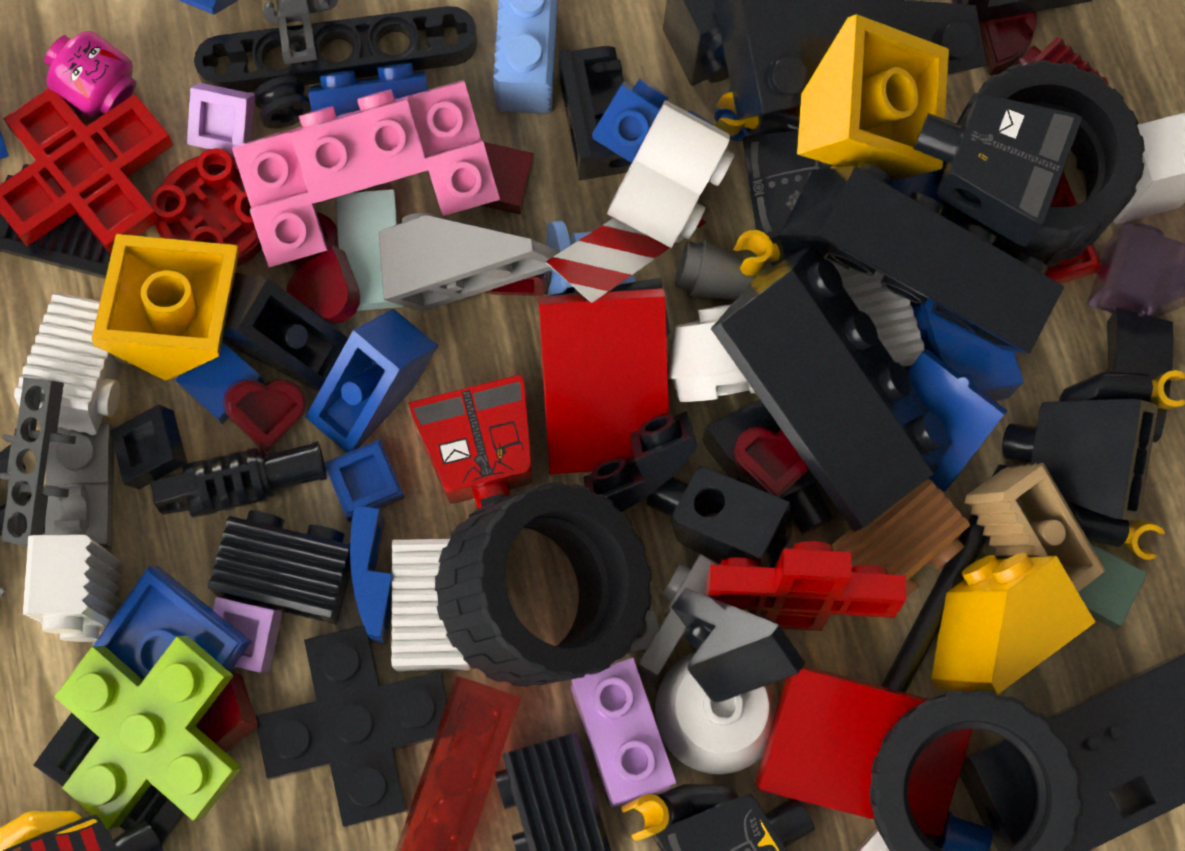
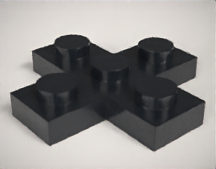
M364 625L304 639L317 701L256 716L259 725L257 732L267 779L273 780L330 766L343 827L408 812L394 750L455 735L441 671L380 685L371 640Z

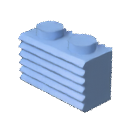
M498 0L493 85L495 106L500 111L540 114L552 112L558 0Z

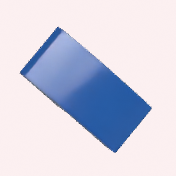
M354 505L350 539V562L354 595L368 636L374 643L386 645L392 616L393 575L375 571L385 520L378 508Z

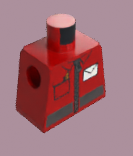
M522 374L408 402L415 428L450 504L474 499L476 508L479 509L510 496V489L532 483L525 386Z

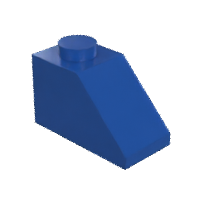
M394 308L352 331L305 418L346 453L360 448L412 391L438 345Z

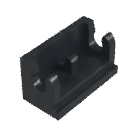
M600 46L570 51V49L559 50L558 77L579 181L627 173L632 163L600 144L592 137L594 129L624 81L620 59L617 58L616 48Z

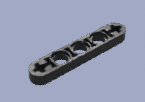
M444 6L312 23L317 60L292 63L288 68L282 70L271 69L264 63L267 53L273 48L281 46L279 28L224 34L208 38L196 50L194 64L202 83L249 93L254 92L260 85L271 79L287 75L297 76L302 80L303 85L321 83L320 75L340 71H354L355 79L379 76L378 67L393 64L412 63L413 71L456 66L465 63L473 56L477 48V33L473 17L466 10L454 6ZM295 25L287 27L289 30L295 31L302 29L304 26ZM455 27L458 35V44H446L444 38L445 28ZM425 29L428 49L421 50L418 30ZM391 32L403 33L410 39L408 48L398 55H388L378 48V43L384 35ZM343 39L353 46V52L345 61L330 62L321 55L323 47L329 41ZM296 41L290 45V49L294 52L303 51L306 49V42ZM246 52H252L257 71L249 72ZM228 56L231 64H228L227 73L217 75L214 67L218 65V58Z

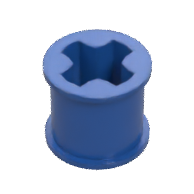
M948 811L941 837H935L934 845L944 851H990L993 828L988 824L984 827L954 817L952 812Z

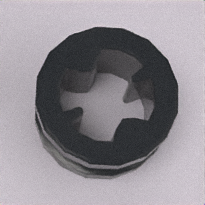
M290 75L277 77L263 83L254 91L256 107L262 109L260 117L264 126L275 129L287 127L298 123L300 115L311 112L310 100L303 95L305 88L299 77Z

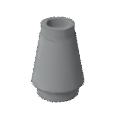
M705 239L700 244L687 241L678 263L675 287L687 290V296L736 300L757 275L753 277L744 275L740 270V266L745 259Z

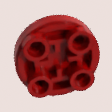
M218 148L208 149L200 156L183 162L172 170L160 187L153 192L151 207L160 220L155 225L161 238L238 245L239 256L237 266L249 261L262 249L250 213L251 206L235 157L230 156L225 150Z

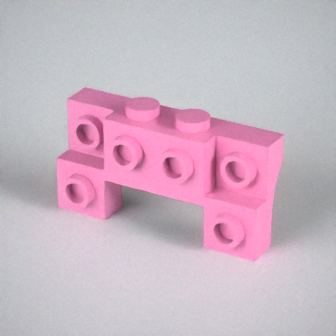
M457 81L399 99H394L392 89L374 93L357 99L360 110L336 116L334 106L322 108L300 115L299 119L302 127L234 146L232 151L251 206L250 213L268 268L327 251L326 240L314 203L428 170L442 216L500 200L465 81Z

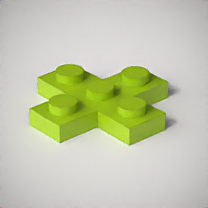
M187 635L176 636L144 680L104 645L92 646L54 696L100 737L62 789L91 815L96 814L107 830L119 827L151 784L191 820L196 821L204 818L242 769V766L196 727L234 675Z

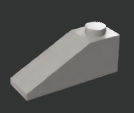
M431 213L407 215L402 218L401 224L378 231L384 300L420 312L554 270L546 261L561 252L533 239L437 218L436 215Z

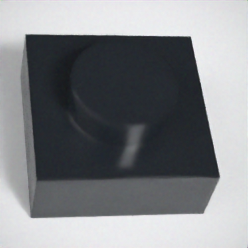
M158 404L110 430L124 485L139 490L152 481L158 480L188 464L174 410Z

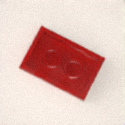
M663 288L607 292L593 303L588 301L582 294L538 297L549 475L593 472L597 466L615 458L626 460L633 457L634 453L630 434L638 431L645 422L656 416L669 415L666 301Z
M803 666L798 674L785 679L755 785L758 790L873 819L874 814L870 803L869 787H871V768L874 756H877L882 744L881 741L886 733L900 720L899 718L910 709L929 699ZM973 728L954 730L936 738L921 752L913 765L908 786L909 804L916 824L924 833L941 837Z

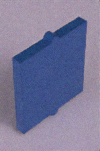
M925 349L909 369L908 374L911 378L913 389L928 411L936 414L942 421L947 438L951 443L936 471L928 478L945 492L1008 411L973 385V378L970 374L960 375L928 349Z

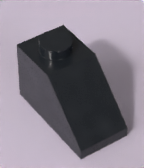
M235 273L223 339L244 354L319 392L349 338L269 278Z

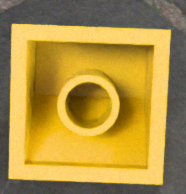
M858 14L848 17L801 94L797 155L836 167H857L859 162H866L890 174L894 178L893 182L942 169V160L913 148L928 113L945 119L949 49Z
M1019 553L1008 559H997L995 555H989L966 567L962 571L965 580L946 592L931 680L938 690H962V692L986 690L994 691V694L998 695L1095 624V620L1058 557H1028L1027 553Z

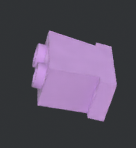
M634 658L611 664L610 668L597 674L589 675L588 673L583 678L572 679L570 690L610 809L640 796L654 794L671 788V785L675 784L676 780Z

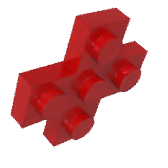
M50 88L3 118L10 131L35 161L0 185V214L26 247L75 213L79 215L110 255L116 234L139 236L160 221L154 209L127 177L174 145L169 134L136 94H133L88 126H85L64 99Z
M807 541L795 544L793 549L784 548L776 568L759 567L758 561L749 558H728L721 561V565L710 564L705 581V595L741 610L761 611V618L780 625L782 629L822 631L830 615L895 618L906 602V575L887 574L886 568L877 565L851 567V552L833 551V546L828 543Z

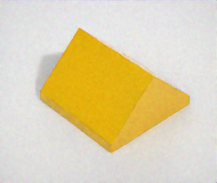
M116 234L91 338L93 345L165 381L219 357L238 262V245Z

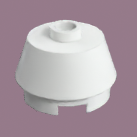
M731 305L698 310L699 321L674 326L667 368L668 379H672L673 388L677 391L679 402L718 399L720 395L750 390V393H755L711 330V327Z
M697 651L692 652L677 661L669 669L658 688L655 701V720L660 737L674 757L694 770L717 775L741 771L757 762L764 754L779 703L775 685L771 683L722 702L711 701L688 671L687 665Z

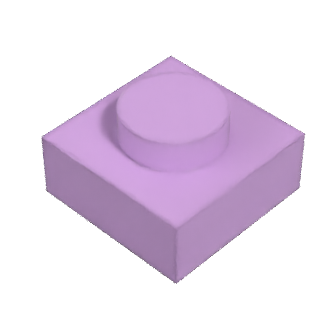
M204 83L192 86L190 89L187 145L206 149L218 148L233 154L232 148L234 146L250 142L255 94Z
M216 597L213 611L252 641L234 667L260 673L270 671L283 610L230 597Z

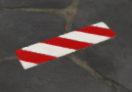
M612 218L547 260L546 263L588 301L593 303L669 250L670 247ZM701 218L695 231L707 222ZM679 235L674 245L682 241L684 237Z

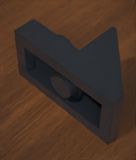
M685 588L671 606L687 628L684 633L686 640L697 649V652L687 665L688 671L711 701L722 702L798 674L805 665V661L780 625L689 588Z

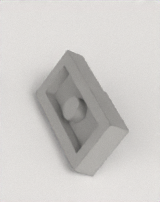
M101 423L97 434L93 436L85 432L66 431L60 427L57 433L76 436L75 444L49 442L46 463V485L67 488L69 492L68 497L48 496L45 535H87L103 548H112L114 444L110 430L114 428L109 423Z
M701 554L692 569L680 564L665 588L662 596L672 601L664 615L666 619L662 626L658 625L651 609L647 611L644 619L646 633L641 639L634 640L630 646L631 649L628 651V654L644 653L637 666L638 673L653 682L686 629V626L671 606L685 588L705 595V581L710 564L717 565Z

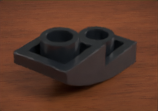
M1117 307L1107 321L1108 368L1105 372L1145 373L1153 380V378L1160 374L1172 371L1173 322ZM1166 380L1164 383V393L1168 398L1171 380ZM1158 408L1153 436V442L1155 443L1162 436L1167 410Z
M687 411L675 416L668 414L656 416L645 422L638 431L630 434L634 456L626 460L615 458L603 462L591 474L583 477L584 486L588 487L591 492L597 495L602 494L611 500L620 512L627 510L655 492L686 463L698 447L692 422Z

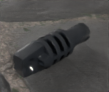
M316 441L310 445L266 454L263 449L258 450L255 447L244 452H233L227 456L220 455L209 460L194 461L182 466L183 473L152 481L151 489L154 505L161 514L165 515L189 510L190 516L194 518L215 514L222 510H232L239 506H249L252 503L269 501L270 497H274V490L317 480H327V472L320 444Z

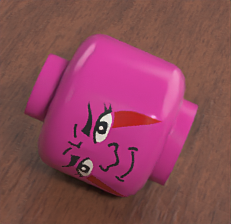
M93 31L81 32L71 39L66 35L59 37L49 48L44 58V63L50 67L46 77L47 89L50 88L58 93L72 109L87 119H95L107 113L129 98L135 90L137 81L131 78L133 73L132 61Z

